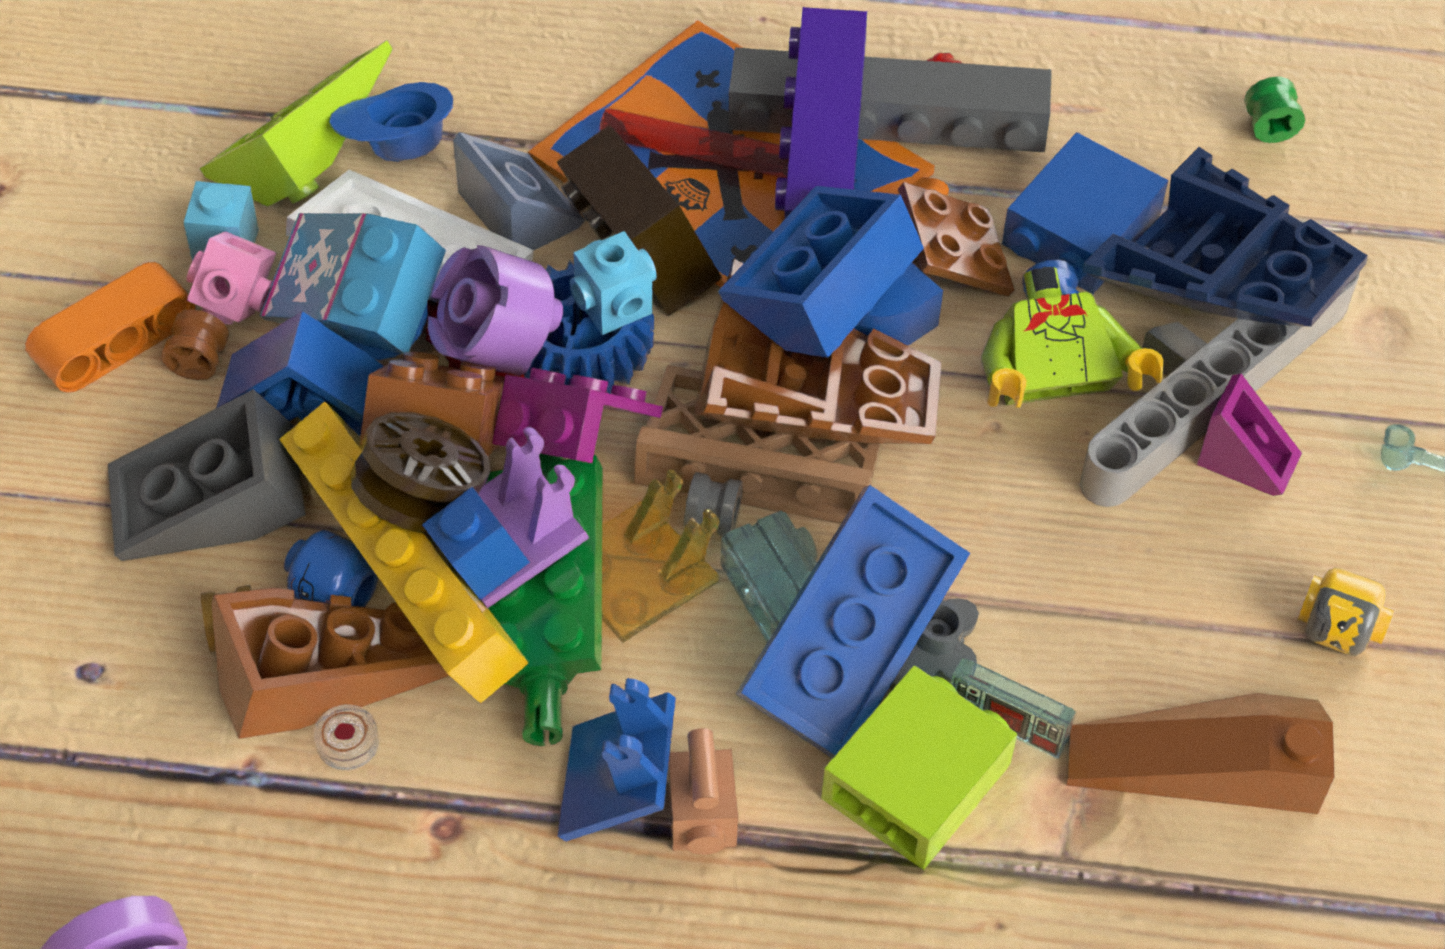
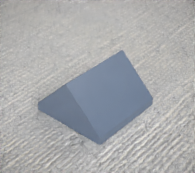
M461 132L454 138L453 145L458 193L491 232L536 250L580 228L585 221L528 153Z

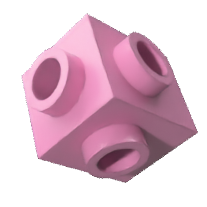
M227 231L209 238L205 252L199 251L189 267L187 282L193 285L187 301L203 307L201 311L216 316L224 324H233L234 321L241 322L253 315L255 311L261 312L273 282L267 278L277 253Z

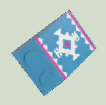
M298 213L260 317L264 320L282 324L303 311L312 318L322 322L327 328L347 341L404 355L405 352H409L446 249L417 224L368 213Z

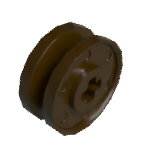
M391 412L375 418L367 428L362 441L363 452L356 459L351 471V488L360 502L379 518L403 529L429 534L422 524L471 487L474 488L477 494L480 493L490 473L489 457L475 439L462 429L448 422L415 412Z

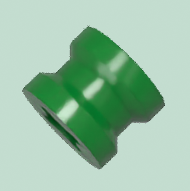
M1280 76L1265 78L1252 85L1245 94L1244 102L1246 109L1252 117L1251 124L1255 137L1260 141L1279 143L1297 135L1304 127L1306 119L1301 105L1297 103L1298 95L1294 83L1288 78Z

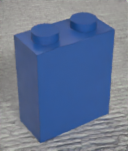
M1076 132L1007 208L1001 244L1011 249L1018 256L1029 259L1036 264L1047 260H1061L1070 263L1077 272L1078 287L1094 294L1105 281L1083 273L1084 262L1112 234L1135 243L1160 217L1169 180Z

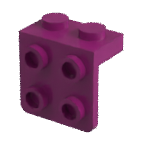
M531 368L529 379L510 375L505 376L492 444L506 447L508 440L513 438L519 447H523L527 443L523 430L525 428H533L544 440L541 454L592 463L603 408L661 418L663 406L646 403L647 391L613 385L611 394L606 393L607 381L573 375L570 385H564L566 375Z

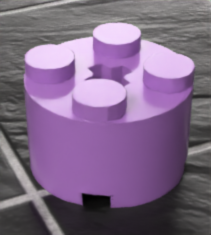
M476 245L477 248L473 250L463 247L453 253L446 261L433 285L431 298L438 299L439 303L437 318L428 316L430 339L436 350L444 356L467 363L492 366L496 368L495 371L502 373H511L519 376L525 374L532 360L542 348L548 333L555 331L562 319L563 306L560 300L554 298L551 278L540 264L482 245Z

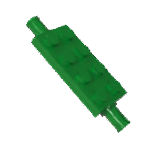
M539 454L542 475L550 485L554 484L558 479L554 471L556 465L565 466L574 476L575 483L569 492L573 517L586 531L589 539L488 608L529 662L505 684L519 688L520 692L525 695L522 737L527 743L536 746H545V730L549 731V742L551 745L560 742L563 738L561 727L562 695L567 692L568 685L579 673L602 670L603 467L597 455L593 456L592 463ZM503 470L491 471L486 484L503 473Z

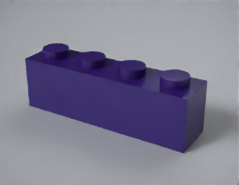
M802 7L801 27L791 26L788 59L798 60L796 77L786 76L784 109H793L792 127L782 126L779 152V159L789 160L787 178L777 177L775 210L785 211V218L815 186L854 190L867 35V11Z

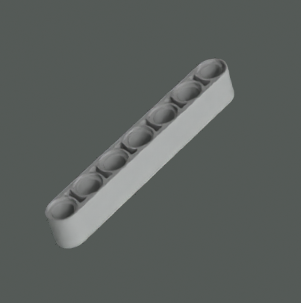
M1359 273L1312 327L1263 323L1237 319L1163 379L1162 383L1157 384L1092 438L1088 445L1080 480V487L1084 496L1096 505L1105 507L1117 506L1129 499L1207 433L1211 416L1232 375L1241 373L1256 392L1337 324L1347 313L1359 279Z

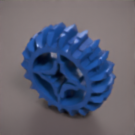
M569 260L565 270L557 271L550 265H547L546 271L553 284L554 298L561 301L563 315L558 328L548 333L542 348L532 360L524 377L530 378L531 368L566 375L564 385H570L573 375L607 381L606 393L611 394L614 381L629 385L633 377V371H643L644 364L647 362V355L651 354V348L654 345V314L652 313L602 335L586 311L580 309L572 295L570 279L574 278V265L571 260Z

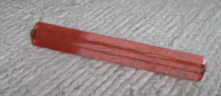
M614 108L606 109L600 121V131L610 124L624 142L629 145L775 177L787 178L789 160L779 159L780 144Z

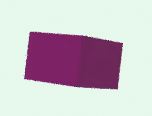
M1241 373L1232 375L1211 416L1197 465L1269 495H1283L1302 452Z

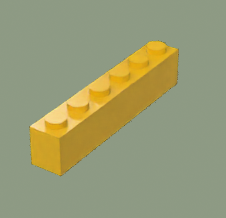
M323 402L279 440L446 673L479 703H482L529 662L429 534L403 529L379 518L360 502L351 488V471L356 459L363 452V445H360L361 438L326 402Z

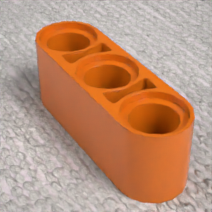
M147 262L40 323L29 334L25 343V351L60 391L66 393L75 392L173 335L171 328L177 314L183 310H196V304L187 301L189 293L161 264Z

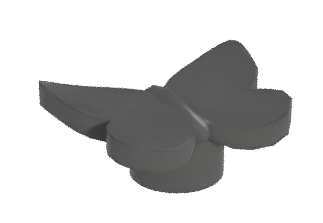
M967 599L942 600L889 689L893 690L914 665L930 676H938L945 679L952 686L954 678L970 684L977 669V660L973 650L964 644V638L975 629L979 615L976 605ZM957 679L955 682V688H957L959 680Z

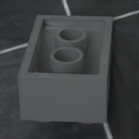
M253 389L109 463L108 476L115 556L121 561L256 540L306 515L299 466L279 440L294 425Z

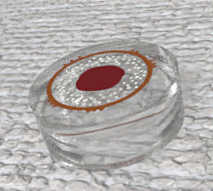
M347 704L333 707L326 711L315 725L314 739L318 755L325 764L339 770L359 768L368 763L377 752L379 735L376 721L371 713L360 706Z

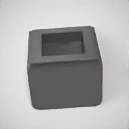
M1174 322L1149 330L1145 334L1142 349H1153L1162 355L1163 374L1168 376L1207 343L1180 322Z

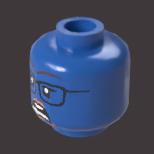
M320 530L312 534L306 541L303 539L298 540L288 551L284 562V570L288 572L287 589L294 590V599L329 603L331 595L351 597V606L365 607L371 599L378 582V576L355 544L334 531Z

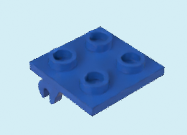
M627 678L624 690L616 684H611L609 700L614 705L616 711L572 727L558 829L559 838L567 842L664 810L676 697L666 692L650 698L649 687L645 683Z

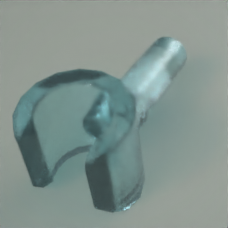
M1393 424L1385 429V444L1382 445L1381 460L1388 469L1400 471L1414 463L1445 472V457L1416 447L1415 434L1410 428L1401 424Z

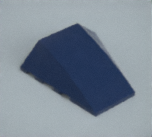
M1198 147L1171 174L1168 209L1135 243L1112 234L1083 264V273L1155 300L1209 314L1243 320L1312 327L1367 264L1368 255L1312 219L1302 223L1289 214V204L1275 195L1265 199L1248 188L1249 178L1233 168L1227 172L1222 171L1212 164L1213 155Z

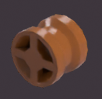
M194 309L183 310L177 314L172 325L173 337L166 340L161 352L162 362L169 370L181 377L197 381L207 380L213 377L219 364L217 353L224 350L230 336L229 330L223 321L212 314Z

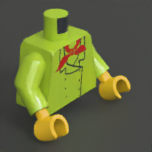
M1055 267L1037 268L1024 274L1028 300L1013 303L1004 317L994 324L981 356L982 366L990 386L987 404L991 407H997L1000 395H1004L1006 406L1015 404L1016 408H1020L1022 403L1109 391L1123 377L1122 370L1128 373L1127 384L1133 391L1142 389V374L1152 376L1158 384L1162 383V355L1153 349H1142L1104 307L1096 304L1091 293L1081 292L1062 295L1057 268Z

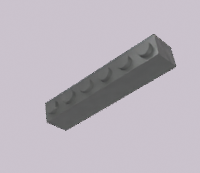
M735 47L729 87V130L781 133L782 126L792 127L793 109H784L786 76L796 77L798 60L788 59L789 51ZM865 57L858 139L1045 152L1050 120L1052 70Z

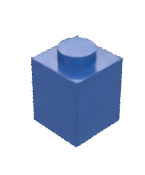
M473 487L422 524L449 562L480 600L530 563Z

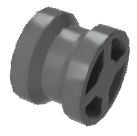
M695 472L686 502L684 529L698 531L703 527L715 529L719 536L732 538L741 505L743 481L729 479L724 483L712 481L708 474Z

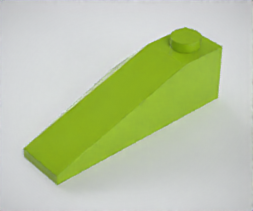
M386 40L355 57L312 87L308 94L271 116V121L253 133L245 134L199 168L205 178L216 183L250 186L253 200L267 207L286 197L289 198L292 204L307 197L319 187L315 178L333 164L346 139L335 133L330 126L331 114L343 105L368 97L393 48Z

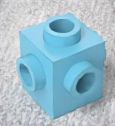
M624 231L604 240L594 241L585 248L573 252L574 278L570 279L572 295L581 310L586 311L602 335L652 314V281H655L657 277L654 263L647 251L644 249L638 250Z

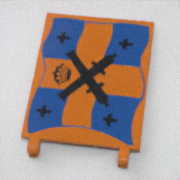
M697 20L530 149L528 154L540 167L565 183L568 179L557 164V161L610 124L679 204L721 274L722 279L715 284L722 287L727 281L733 260L735 259L744 264L785 220V211L775 210L777 177L787 178L789 160L779 159L781 133L729 130V87L735 47H743ZM858 139L854 190L899 194L898 188L905 182L924 189L936 190L947 196L949 194L947 184L939 179L930 178L934 174L935 165L896 141Z

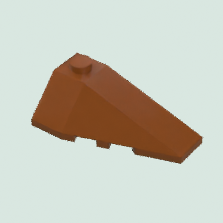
M265 588L213 596L212 615L219 692L238 739L298 730L327 720L328 716L331 717V714L334 715L335 712H349L449 676L395 602H392L384 610L351 606V597L331 595L329 603L294 599V590L281 588Z
M1253 693L1070 725L1068 732L1066 786L1318 814L1335 778L1333 721L1319 700Z

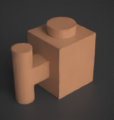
M697 728L691 730L687 735L689 751L670 752L668 795L673 851L688 850L698 855H709L717 853L724 848L737 847L738 809L732 749L715 750L713 732L710 729Z

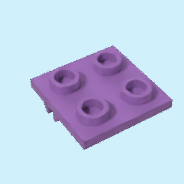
M525 428L523 430L527 438V443L523 447H519L513 438L508 440L503 473L485 484L478 494L530 562L481 600L487 608L589 539L586 531L573 517L569 492L575 483L574 476L565 466L556 465L554 471L558 479L554 484H549L542 475L539 454L544 447V440L533 428Z

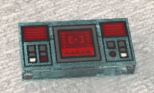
M962 658L952 675L951 685L958 694L981 710H990L1001 716L1010 729L1018 733L1017 740L1059 759L1068 743L1076 711L967 658Z

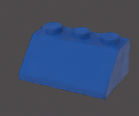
M815 186L718 292L725 303L784 350L828 358L833 351L840 347L845 337L860 320L874 308L875 303L889 287L904 274L906 268L924 247L901 195Z

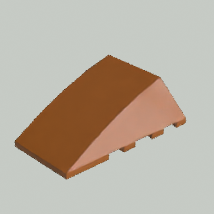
M735 259L733 260L727 281L743 263ZM721 298L707 342L694 415L750 429L806 438L862 443L932 444L936 436L942 362L876 329H873L868 336L853 328L845 337L840 347L833 351L828 358L786 351Z

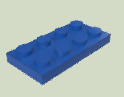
M868 485L864 487L737 690L736 695L833 759L879 706L971 553L873 486Z

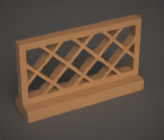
M667 365L654 401V405L663 406L661 418L649 416L646 426H641L636 440L634 483L689 493L695 472L708 474L712 481L724 483L729 479L743 481L741 504L836 523H842L862 489L871 485L881 443L835 440L836 444L818 451L806 437L777 433L761 440L752 429L725 422L705 429L694 415L696 400L682 404L673 394L675 387L698 391L702 371ZM681 423L691 435L663 429ZM737 434L747 446L719 440ZM793 444L804 457L776 451ZM849 455L860 468L833 462Z

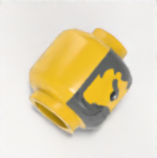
M1335 567L1328 570L1323 578L1317 575L1313 576L1297 620L1306 623L1305 634L1309 640L1350 656H1357L1365 651L1370 640L1382 644L1394 610L1383 606L1386 594L1381 583Z

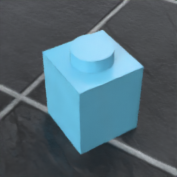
M196 181L183 222L192 261L199 251L205 252L209 238L224 231L252 243L256 242L259 228L250 186Z

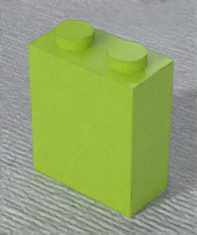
M914 665L824 768L821 799L924 870L1010 766L1018 733L1010 729L1006 721L995 712L981 710L960 696L956 689L945 679L938 676H930Z

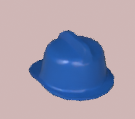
M416 82L404 84L382 94L353 101L339 107L331 114L330 126L335 133L345 138L368 141L373 152L386 161L399 162L416 159L427 155L440 143L443 133V119L452 110L454 98L447 88L437 83Z

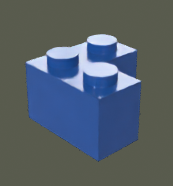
M301 311L232 354L216 408L254 389L288 421H291L296 417L303 420L323 402H326L360 436L368 376L384 367V365L327 328L319 320Z

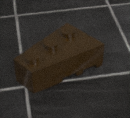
M610 124L557 161V164L568 179L560 187L579 213L586 208L588 209L582 214L599 239L603 240L607 236L611 237L624 231L638 250L644 249L650 255L657 275L656 280L652 281V295L668 316L722 279L721 274L679 204Z

